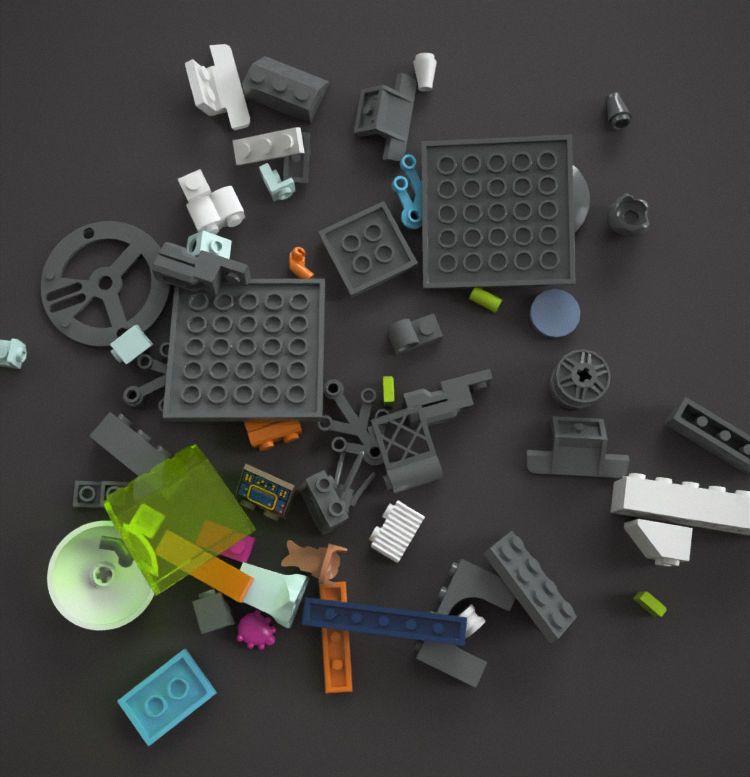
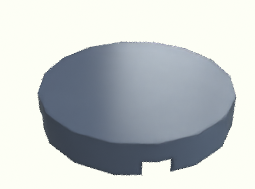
M551 289L542 292L535 298L530 307L529 317L534 329L546 338L559 339L574 331L580 320V308L578 302L571 294L564 290Z

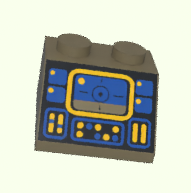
M245 464L235 496L241 499L240 505L253 511L255 507H259L265 510L264 516L278 521L279 517L286 519L298 494V490L288 482Z

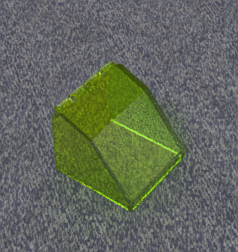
M196 444L192 447L188 445L175 453L173 459L167 458L151 468L152 472L148 474L145 472L127 483L128 487L123 488L122 486L106 496L107 500L103 502L113 525L155 596L256 530L212 464Z

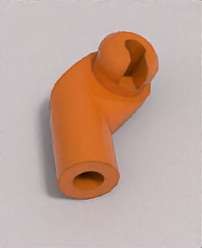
M295 247L289 255L290 271L300 279H313L315 274L305 267V250L301 247Z

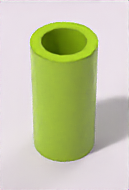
M474 288L469 297L470 300L494 313L502 302V299L481 288Z

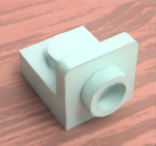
M268 163L259 167L261 177L273 201L287 199L296 191L292 178L282 182L277 170L272 171Z
M12 339L11 341L0 340V366L21 369L22 362L25 361L27 355L26 345L18 339Z

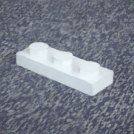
M298 127L233 140L236 165H245L304 153L301 128Z

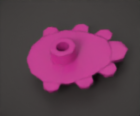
M256 609L253 613L246 614L240 620L236 639L239 642L243 640L247 643L249 649L257 645L259 650H263L265 644L268 646L274 644L275 637L272 634L276 632V628L274 626L270 627V617L264 618L261 615V611Z

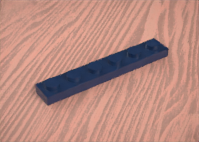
M306 597L302 625L465 646L468 618Z

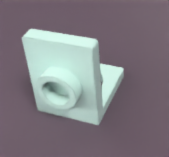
M203 230L188 237L186 250L189 255L196 257L203 250L229 259L232 241ZM196 241V242H197V243H196V248H195V250L192 252L193 244H194V242Z

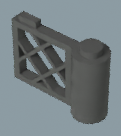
M421 404L371 420L372 425L367 428L371 441H377L387 473V475L383 476L387 491L392 490L396 494L443 478L442 468L434 449ZM417 412L420 422L415 431L402 425L407 415ZM401 417L399 423L394 420ZM389 421L397 425L390 439L380 433L378 424ZM421 427H422V430H423L424 435H422V434L419 433ZM400 428L413 433L406 447L394 441ZM417 436L426 440L428 450L420 453L410 448ZM383 440L388 442L386 447L384 446ZM392 444L404 450L400 459L389 462L387 453Z

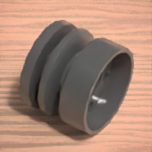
M585 349L573 350L566 354L551 372L548 381L550 395L555 403L564 409L571 411L584 410L599 400L609 388L611 379L609 366L601 356L593 351ZM579 374H583V375H584V376H583L584 382H580V381H579V379H580Z

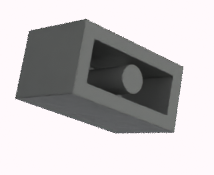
M213 589L198 594L199 600L192 602L201 634L210 633L236 624L228 596L219 593L218 590Z

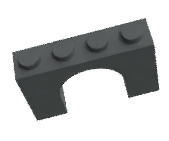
M459 559L458 563H452L447 576L451 579L447 588L442 586L438 593L436 601L440 603L436 612L430 611V613L448 615L457 602L465 598L475 597L510 612L516 597L501 577L464 559ZM417 640L413 651L417 652L416 659L475 688L487 664L486 661L453 644Z

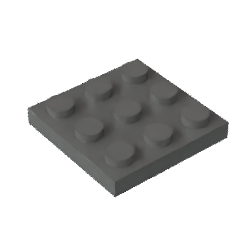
M385 201L318 231V235L351 298L418 266Z

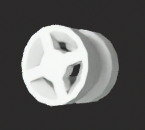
M472 604L457 615L468 618L466 638L485 623V619L475 613V608Z

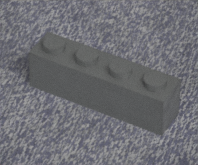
M687 397L678 401L664 424L750 476V435Z
M109 412L91 433L90 437L164 498L175 503L194 480L188 475L191 470L180 461L175 464L168 459L171 454L159 445L157 448L149 443L152 438L141 429L137 433L129 426L132 422L121 413L115 416Z

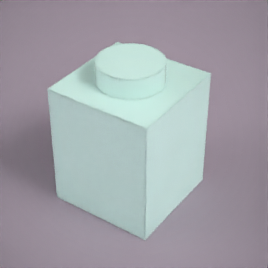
M134 325L110 344L113 348L111 353L118 362L124 361L125 364H128L150 348L153 343L138 325Z

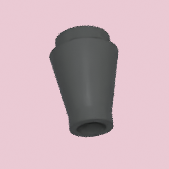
M617 92L611 93L606 97L608 125L613 130L625 129L630 125L632 115L621 99L620 94Z

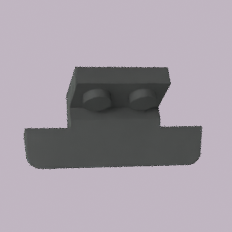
M404 73L397 74L395 90L386 85L361 90L354 127V134L359 138L379 134L386 138L382 160L392 163H400L401 159L405 156L417 87L416 80Z
M552 416V451L527 450V468L531 473L622 478L627 474L630 461L628 455L606 454L608 438L604 419Z

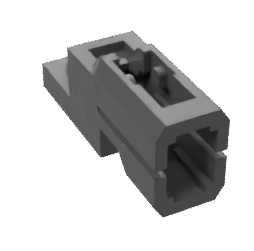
M169 242L164 243L159 252L161 256H157L152 267L156 280L192 292L202 290L214 295L217 294L224 279L232 284H242L245 286L248 285L251 279L249 267L246 264L203 250L196 257L189 255L185 247Z
M487 369L441 381L439 391L429 392L423 388L404 393L403 401L405 408L421 404L427 426L454 420L458 413L471 410L474 405L469 389L477 392L488 388L487 385L493 379L491 371ZM417 412L408 415L412 430H415L420 422Z

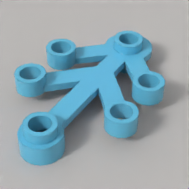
M408 154L401 159L400 167L405 171L416 195L413 203L406 191L408 181L405 177H396L392 182V189L397 192L404 208L401 213L403 225L409 229H418L422 226V180L420 181L415 170V157ZM409 160L411 166H407L404 161ZM396 181L402 182L403 188H399ZM410 214H416L417 220H413Z

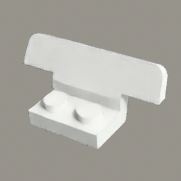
M226 44L209 45L215 66L205 68L193 59L185 63L195 105L209 116L227 112L231 128L235 131L246 128L250 124V116L231 48Z

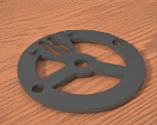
M117 221L91 223L68 234L52 250L45 263L41 277V298L45 311L52 323L70 339L92 347H111L110 344L118 338V332L121 329L129 330L134 325H138L144 333L147 332L162 315L171 290V284L156 280L152 272L157 256H161L159 254L160 246L143 230ZM87 230H94L92 238L86 239L84 237ZM104 240H115L129 244L126 250L110 267H101L95 270L89 280L62 278L65 267L70 259L85 246ZM143 255L151 271V290L143 308L127 321L118 296L123 288L122 277ZM105 277H109L113 281L111 288L108 290H102L99 286L100 281ZM76 284H82L80 291L53 301H47L49 294ZM80 295L86 296L84 302L54 313L51 312L53 305ZM97 297L104 301L112 327H91L79 322L75 317Z

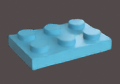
M184 649L117 702L149 747L217 692L189 652Z

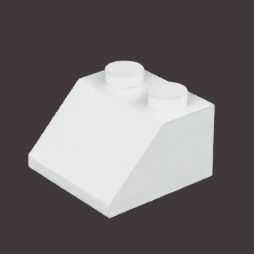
M642 519L624 523L626 532L647 559L655 560V565L671 567V565L679 566L680 562L689 561L693 528Z

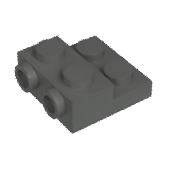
M325 470L305 479L298 490L321 536L330 533L335 527L345 523L349 518L348 506L343 499H339L335 491L337 490L336 483L332 476H327Z

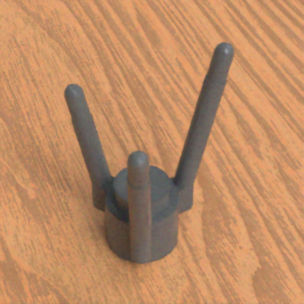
M364 451L359 452L345 484H340L338 488L345 452L340 453L334 477L337 486L335 491L339 499H343L346 502L348 509L350 505L355 507L358 498L376 476V473H371L353 495L354 490L350 489V485L360 466Z

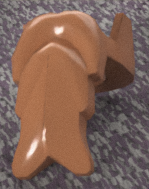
M291 540L287 541L289 555L282 560V566L299 567L301 571L312 573L311 576L318 578V583L337 588L338 584L329 581V579L337 575L338 567L340 566V557L336 552L347 553L346 548L330 543L328 548L319 547V549H315L310 546L304 548Z

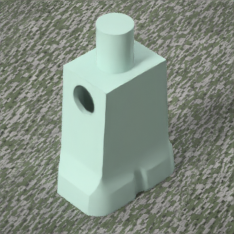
M243 562L240 571L255 579L242 602L270 614L277 623L290 628L309 577L300 574L283 575Z

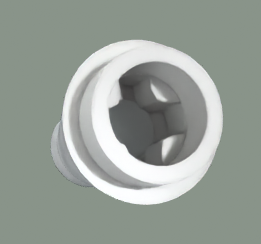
M431 53L417 54L413 62L418 90L422 92L432 90L437 61Z

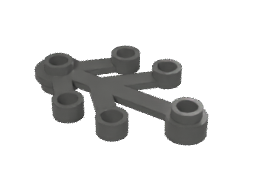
M169 342L163 343L160 347V353L166 359H168V355L164 354V350L169 347ZM141 354L137 358V365L142 370H153L165 375L141 387H128L123 393L124 402L132 408H138L144 404L147 395L165 387L166 363L153 360L148 354ZM149 359V364L142 366V360ZM137 392V397L134 400H130V393ZM164 398L161 399L160 402H159V404H158L159 410H160L162 413H163Z
M336 379L328 380L323 387L324 395L328 400L336 402L349 424L334 421L331 417L324 415L323 420H329L330 426L323 428L321 426L322 421H318L319 429L323 432L335 431L358 436L363 445L348 443L343 437L334 438L331 443L333 451L357 455L360 451H364L363 458L367 464L372 466L381 465L384 463L381 452L377 457H373L370 454L371 449H379L377 441H371V437L367 432L371 407L376 400V392L371 388H366L361 392L362 405L358 418L343 395L342 383ZM331 385L338 387V391L335 393L329 392L328 389ZM367 392L372 393L373 399H364V394ZM380 409L375 413V419L381 413L386 415L390 413L385 409ZM389 421L378 424L380 433L383 436ZM337 441H342L344 443V447L342 449H336L334 447Z

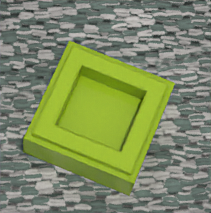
M392 376L383 377L384 407L394 405V380Z
M647 591L638 592L633 598L654 617H662L667 610L663 604Z

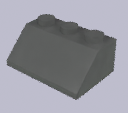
M266 56L252 63L242 83L247 99L310 124L330 84L327 80Z

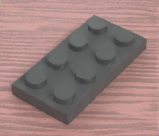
M510 531L483 554L551 644L561 637L577 616L572 606L557 591L554 582L548 579L542 571L539 562L532 558L526 550L523 541L513 531Z

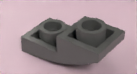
M75 481L73 507L127 509L128 482Z

